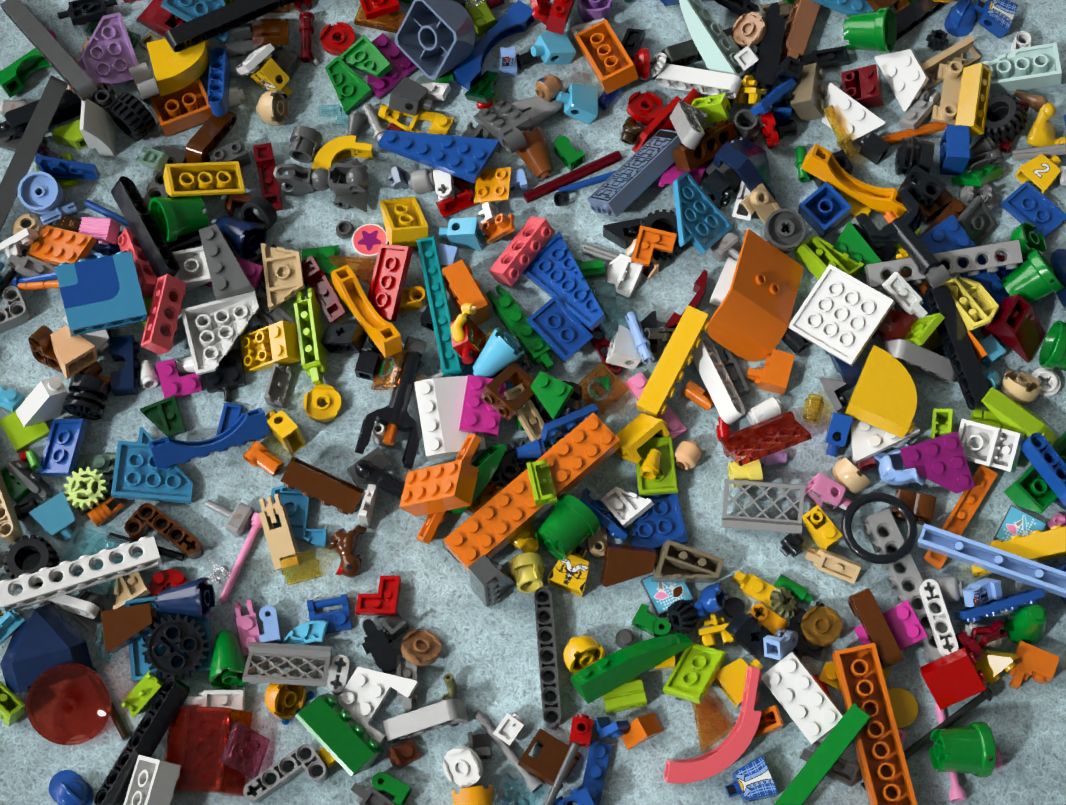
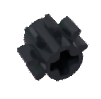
M941 29L932 30L931 34L927 35L926 41H928L927 47L933 49L934 52L936 50L943 51L944 46H947L949 42L946 39L948 34Z
M789 533L781 540L782 547L780 551L786 557L791 555L794 558L804 550L802 544L805 540L799 534L793 536L792 533Z

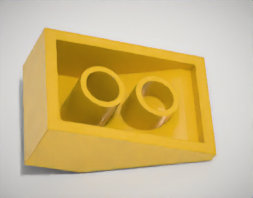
M416 197L380 200L381 212L390 245L418 247L416 239L428 237V225Z

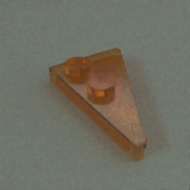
M329 255V262L333 263L334 266L340 268L348 264L357 279L367 282L369 285L371 284L376 259Z
M706 693L701 704L691 702L700 751L702 753L728 735L733 729V726L708 693Z

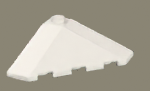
M255 291L181 309L196 376L216 371L219 367V362L231 350L236 338L248 326V321L259 310Z

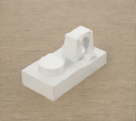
M25 228L1 242L0 251L5 252L8 258L11 254L18 257L22 256L20 247L32 244L33 240L39 237L37 230Z

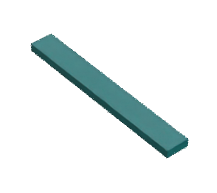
M435 236L416 239L443 377L460 374L462 370L459 355L452 347L450 326L452 320Z

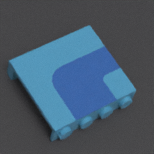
M120 251L116 255H100L95 259L89 260L85 258L75 263L64 262L59 264V266H55L71 337L147 321V312L132 252Z

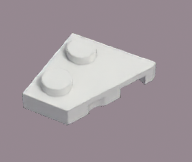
M615 487L601 498L624 528L654 505L651 499H644L635 493L625 492L624 489Z

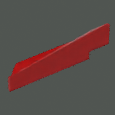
M693 88L683 100L676 96L641 132L639 136L641 140L632 148V151L636 153L660 129L676 131L670 120L671 113L679 101L691 105L694 99L701 98L697 90Z

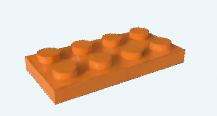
M46 225L36 241L30 246L27 255L58 266L64 262L75 263L80 259L86 258L97 240L90 235Z

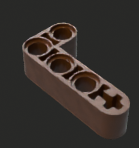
M230 111L218 117L212 114L187 143L185 149L186 163L210 162L208 152L213 151L233 128L237 115Z
M43 325L28 338L33 357L38 362L63 373L52 346L50 334L53 332L49 327ZM96 361L77 374L97 377L103 369Z
M150 503L142 504L125 523L124 529L132 539L139 540L145 537L152 529L190 559H198L203 554V546L196 537ZM147 512H153L150 517H145ZM162 523H167L165 528L159 529ZM139 526L137 532H131L134 527ZM177 534H182L179 540H174ZM187 543H189L194 548L196 547V549H189Z
M867 588L849 596V606L854 616H858L870 642L876 644L879 660L883 668L885 669L903 661V655L870 589Z

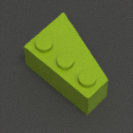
M814 234L801 242L795 253V256L818 280L829 264L854 278L859 276L865 265L862 262L857 263L850 259L849 255L845 252L842 254L833 249V245Z

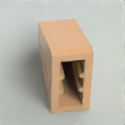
M64 326L50 334L54 353L66 379L98 361L96 346L80 335L71 337L69 327Z

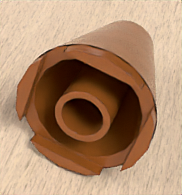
M534 127L535 131L529 132V130H526L522 133L527 145L517 150L516 153L537 178L544 180L552 175L553 166L545 132L542 127Z

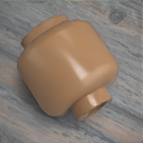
M548 74L536 82L535 92L539 98L550 101L562 91L563 85L558 76Z

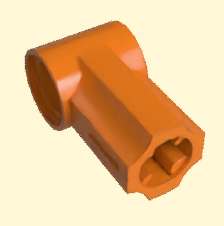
M257 441L243 455L247 462L255 467H260L273 477L278 475L284 465L282 461L270 454Z

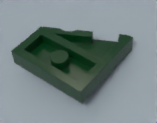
M486 71L464 94L467 100L488 104L501 77L497 72Z
M174 395L140 408V411L167 437L171 438L187 431L177 398Z

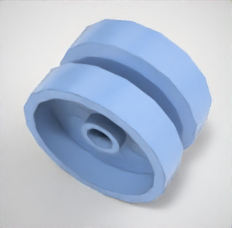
M31 172L25 175L18 186V197L21 203L32 213L40 216L55 210V207H62L65 197L61 185L46 172Z

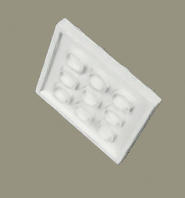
M829 264L789 323L788 328L853 366L895 302Z

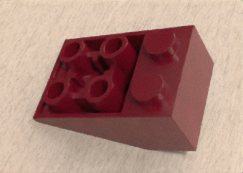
M153 0L136 19L137 22L162 36L168 30L186 23V21L160 7L163 0Z
M1019 294L1003 299L999 310L987 327L1027 363L1031 361L1046 334L1033 307Z

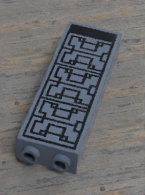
M660 129L587 198L591 204V209L595 213L618 217L675 162L672 150L682 143L677 132Z

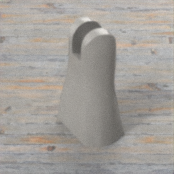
M537 95L511 103V105L531 118L533 125L523 130H529V132L564 107V103L556 101V97L550 101H545Z

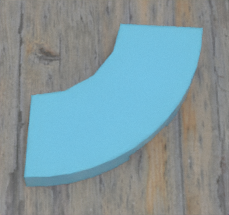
M313 620L305 622L291 630L284 638L282 644L307 645L314 641L323 642L329 621Z

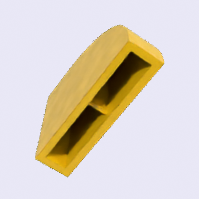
M165 38L146 43L160 96L171 94L192 84L204 73L208 66L209 54L207 46H210L209 40H205L180 52H174Z
M873 345L845 414L900 438H904L907 432L911 433L915 422L912 420L917 408L916 387L907 369L896 358H893L885 350Z

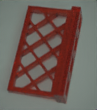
M791 411L720 437L725 456H730L739 466L812 439L811 433L795 420L794 413Z

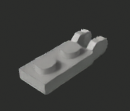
M925 90L921 94L920 100L918 99L898 121L899 126L916 130L932 112L933 106L939 103L940 93L934 92L931 95L930 91Z

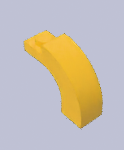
M353 135L335 138L327 142L318 151L312 170L314 171L318 168L329 170L333 163H338L347 157L373 159V144L367 142L359 143L357 136Z

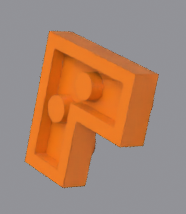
M640 226L631 263L650 267L654 249L673 253L677 234Z

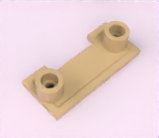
M951 61L948 65L939 64L937 79L943 80L940 106H933L931 121L952 125L956 123L961 78L963 75V66L959 61Z
M760 183L741 201L748 213L752 215L756 212L763 223L766 222L772 212L781 209L763 183Z

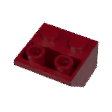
M876 64L841 72L844 93L866 109L884 105L881 74Z

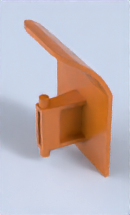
M747 229L730 290L709 321L707 329L709 337L743 360L756 362L766 358L767 354H771L772 350L778 345L789 326L804 267L759 235Z

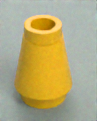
M651 449L640 467L641 475L646 479L652 480L659 475L661 458L659 450Z

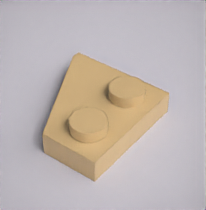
M140 572L115 579L114 595L116 596V603L113 605V609L126 607L125 600L140 599L150 593Z

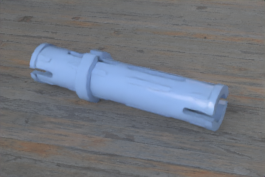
M631 311L625 315V319L635 340V348L639 351L643 364H650L655 360L650 349V342L645 337L637 313Z

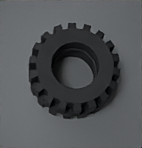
M123 92L107 107L116 125L125 134L137 141L143 139L156 126L149 110L129 93Z
M999 93L998 96L993 95L988 100L984 135L990 137L993 142L1002 143L1004 141L1007 143L1010 139L1014 140L1015 136L1022 133L1021 130L1026 127L1027 113L1014 95ZM1007 115L1004 119L997 121L1000 117Z
M658 209L655 210L654 214L650 212L647 217L643 218V222L640 225L677 234L673 253L654 249L653 256H655V260L662 258V261L667 260V257L672 259L674 254H680V250L684 247V245L682 247L679 246L677 218L671 210L666 212L667 209H662V212H659Z
M24 535L22 540L18 538L14 540L16 543L8 546L10 550L5 551L4 554L7 558L3 559V563L6 565L4 569L12 579L19 578L24 573L32 574L39 572L44 567L52 568L58 566L57 562L60 561L56 550L43 537L39 536L37 538L36 535H30V538ZM41 554L40 562L35 568L23 570V562L29 555ZM39 582L36 583L34 586L39 585L41 587L43 583Z

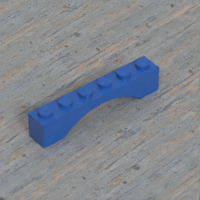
M519 0L514 5L512 4L508 8L507 13L498 19L497 24L487 31L486 36L476 43L471 54L454 67V81L469 90L481 77L482 66L490 50L506 37L525 32L535 21L532 15L534 10Z
M260 407L242 413L229 429L210 439L187 442L164 437L148 442L157 470H165L177 463H188L196 457H207L215 451H226L230 446H241L249 440L263 439L271 433L265 412Z

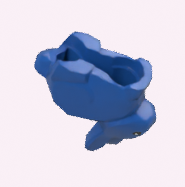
M722 583L711 584L701 591L699 601L694 604L695 610L698 611L697 615L700 618L723 609L722 606L729 599V594L723 592Z

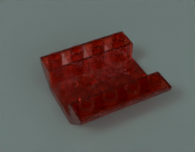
M184 706L180 708L168 728L164 758L165 762L181 765L180 776L176 781L174 794H182V791L221 793L223 796L244 797L243 789L246 782L253 713L224 707Z

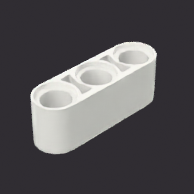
M728 257L710 298V304L719 307L730 290L738 260Z

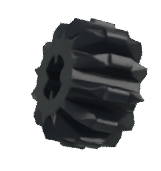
M677 600L668 607L669 613L666 615L670 620L669 623H671L672 629H676L677 633L689 634L699 626L698 621L700 617L697 615L698 611L695 610V605L691 604L689 600Z

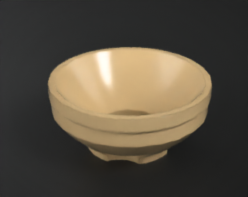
M24 213L16 218L12 225L13 235L24 230L25 228L22 227V223L25 220L32 221L28 228L37 230L38 235L46 226L42 224L40 215Z

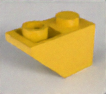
M819 505L802 515L811 538L819 548L830 550L842 539L843 535Z
M987 650L983 653V659L977 661L978 664L975 666L978 671L982 669L987 679L984 684L986 685L990 682L992 685L1001 678L999 673L1003 670L1008 672L1016 666L1014 661L1019 656L1013 653Z

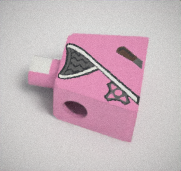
M820 472L808 482L804 491V500L819 505V507L828 511H832L837 506L846 510L847 506L852 502V500L843 496L846 490L844 486Z

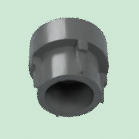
M98 83L96 87L99 92L88 99L109 114L107 107L119 97V94L113 85Z
M744 108L738 111L730 122L735 123L739 139L744 136L754 143L758 138L760 130L759 119L757 115L754 116L748 109Z
M307 126L294 127L290 138L289 155L299 162H311L314 153L320 149L323 140L322 135L317 130Z

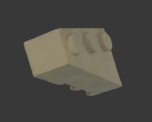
M817 63L803 66L800 77L796 81V89L792 90V95H795L794 100L790 101V105L802 122L823 118V110H825L823 79H825V72Z
M667 539L662 545L658 564L651 582L714 583L720 576L724 559Z

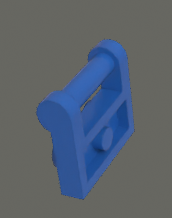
M347 593L341 594V597L319 601L307 600L310 621H329L326 634L352 630ZM336 605H342L343 610L315 614V609Z

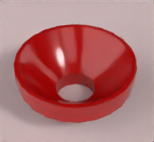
M641 48L633 55L632 62L635 65L639 80L647 81L650 54L648 48Z

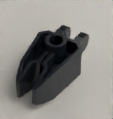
M365 619L362 626L367 637L364 638L365 642L362 643L366 654L371 653L377 667L384 673L397 669L395 654L389 644L393 641L388 631L383 632L382 629L378 631L373 620Z

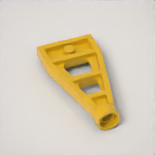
M384 104L381 105L378 112V118L384 119L389 124L394 123L405 132L421 133L416 130L415 126L418 121L425 120L432 123L428 134L448 135L454 122V118L437 112L420 111L414 116L389 109V106ZM403 115L412 117L413 120L410 126L400 123V117Z

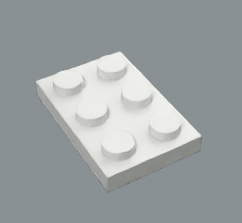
M267 44L255 49L230 72L231 75L235 78L254 73L260 67L258 64L267 61L272 56L271 52L275 48L271 44Z

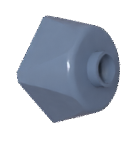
M414 0L395 35V43L429 79L433 80L459 65L471 54L475 45V27L468 11L456 1Z

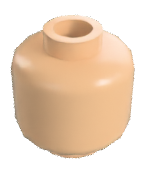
M692 440L680 442L674 452L676 466L683 470L694 468L702 455L699 445Z

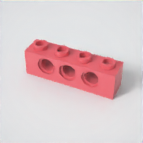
M533 216L529 218L488 270L498 283L513 286L555 232L548 221L544 218Z
M125 228L117 239L121 251L132 252L142 296L153 297L157 277L130 228Z
M169 274L157 278L141 347L159 355L172 349L174 333L178 327L177 320L182 309V299L186 294V282Z

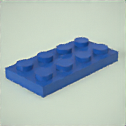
M1043 588L1029 589L998 600L985 602L977 607L956 611L954 615L956 620H963L964 623L969 621L975 622L982 620V616L991 617L1001 614V611L1018 609L1020 605L1038 603V598L1045 597Z

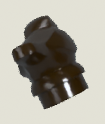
M628 117L623 124L620 140L633 145L637 140V136L644 131V127L638 126L635 119Z

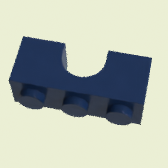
M133 335L110 337V355L114 362H126L123 369L111 372V391L115 397L138 394V388L141 387L140 376L137 374V370H140V360L137 359V353H140L139 342H136Z

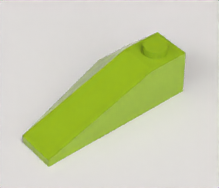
M990 388L981 400L1008 430L1025 434L1024 440L1033 433H1040L1051 446L1056 441L1057 436L1054 430L1041 416L997 389Z

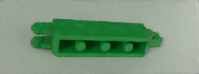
M500 285L495 287L500 297L495 298L491 291L486 292L487 298L493 305L495 314L512 337L519 339L532 364H542L547 372L552 370L554 363L550 359L552 357L551 348L526 322L527 316L509 292H505Z

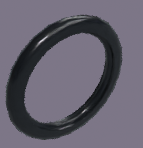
M882 492L863 494L854 499L847 506L843 514L841 525L844 540L854 554L867 562L874 564L897 562L912 550L916 542L917 523L909 507L893 495ZM870 502H884L894 506L901 512L907 524V536L903 545L898 550L885 555H877L864 550L856 542L851 524L853 516L861 506Z

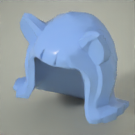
M899 449L892 450L889 453L880 452L874 455V458L880 463L878 472L883 482L900 486L916 481L920 485H925L926 478L919 475L916 468L907 469L904 467Z

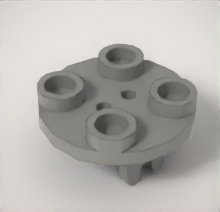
M988 184L981 187L964 186L961 189L959 200L967 206L977 196L983 198L990 212L996 204L995 191Z

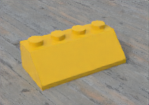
M239 161L165 164L163 179L166 192L171 197L245 193Z

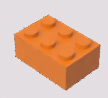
M200 79L171 94L164 96L158 94L149 98L165 137L205 123L213 114Z
M461 259L442 268L445 288L460 314H462L461 307L464 303H472V306H476L477 310L474 315H467L476 326L488 321L490 313L488 305H490V302L485 294L482 295L478 280H474L471 276L473 273L468 264L465 265Z

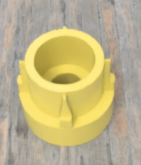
M756 453L744 455L736 461L728 462L729 479L763 482L762 468ZM731 484L732 487H739L738 484Z
M532 552L522 553L514 556L509 561L510 574L516 580L519 592L532 593L538 588L543 587L544 565L541 555Z

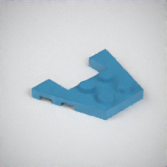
M284 485L272 488L271 496L274 503L276 502L274 494L279 493L282 505L286 506L294 538L326 549L327 529L307 528L310 498L304 496L302 491L296 488L292 490ZM276 514L275 516L276 520H278V523H274V528L282 526L279 515Z

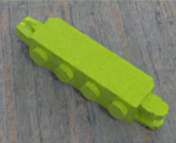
M308 288V298L306 299L302 291L297 293L294 310L301 365L308 376L311 377L312 383L320 385L324 384L323 373L329 370L326 348L321 343L324 333L320 304L316 301L314 289Z

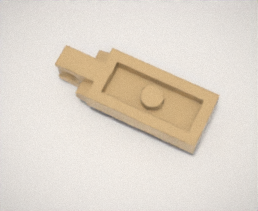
M808 547L805 554V559L812 561L817 570L852 584L855 583L862 564L821 548L816 550Z

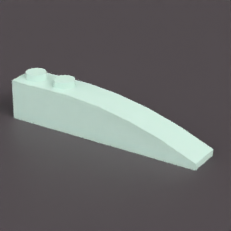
M679 0L688 30L708 70L734 74L741 78L753 69L752 66L745 71L734 58V55L741 51L731 35L727 37L722 31L724 27L721 23L716 24L711 18L712 13L710 10L701 6V0Z
M1057 43L1019 48L1011 54H1003L995 60L982 62L992 71L989 92H1010L1017 89L1028 90L1061 85L1062 71Z

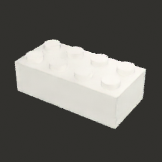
M791 652L762 675V681L811 744H815L831 732L844 716L796 653Z
M138 755L123 805H170L174 796L173 792L176 781L180 776L181 765Z

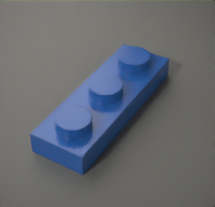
M591 740L582 789L587 788L594 804L600 805L611 744Z

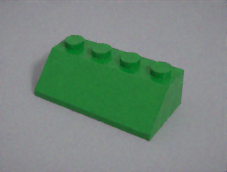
M330 693L319 695L295 715L300 723L350 776L369 769L384 752L380 747V743L376 739L371 738L367 734L365 727L357 723L352 718V714L347 709H344L338 703V699Z

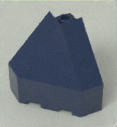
M744 136L740 139L732 140L731 143L729 141L726 142L715 154L713 165L720 168L724 163L735 170L750 192L760 183H763L775 200L776 196L766 151Z
M52 603L36 609L23 610L21 616L26 621L14 631L0 663L6 687L12 693L28 691L32 687L47 686L67 678H77L94 671L86 641Z

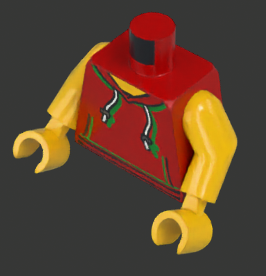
M464 303L461 307L462 314H459L456 320L450 322L452 347L462 357L464 364H471L474 359L477 360L494 331L490 330L488 332V339H486V335L470 320L467 315H474L477 310L476 306H472V303Z

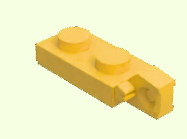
M737 570L732 580L740 584L739 589L743 591L742 593L773 610L770 604V595L776 587L750 573L745 575Z

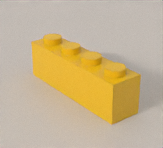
M982 62L963 68L955 125L969 126V133H972V137L984 134L992 71Z

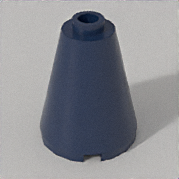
M226 215L220 217L216 222L218 227L224 232L232 248L245 259L255 257L257 255L255 252L259 248L261 249V243L266 242V230L259 224Z
M202 577L161 591L155 599L156 607L165 613L210 618L213 615V612H210L211 607H215L213 585L208 584L209 578Z

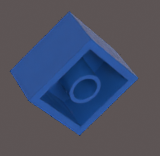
M946 126L939 143L940 175L957 176L963 174L964 170L968 168V161L972 159V149L969 146L972 142V133H969V126Z
M825 182L799 204L798 213L824 238L850 216L852 206L828 182Z

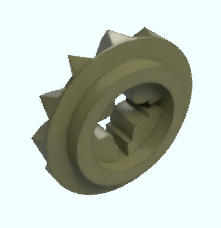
M781 587L771 592L770 604L778 616L789 619L798 611L796 608L798 603L794 600L795 596L791 595L790 590ZM786 600L787 604L782 605L781 603H783V601Z

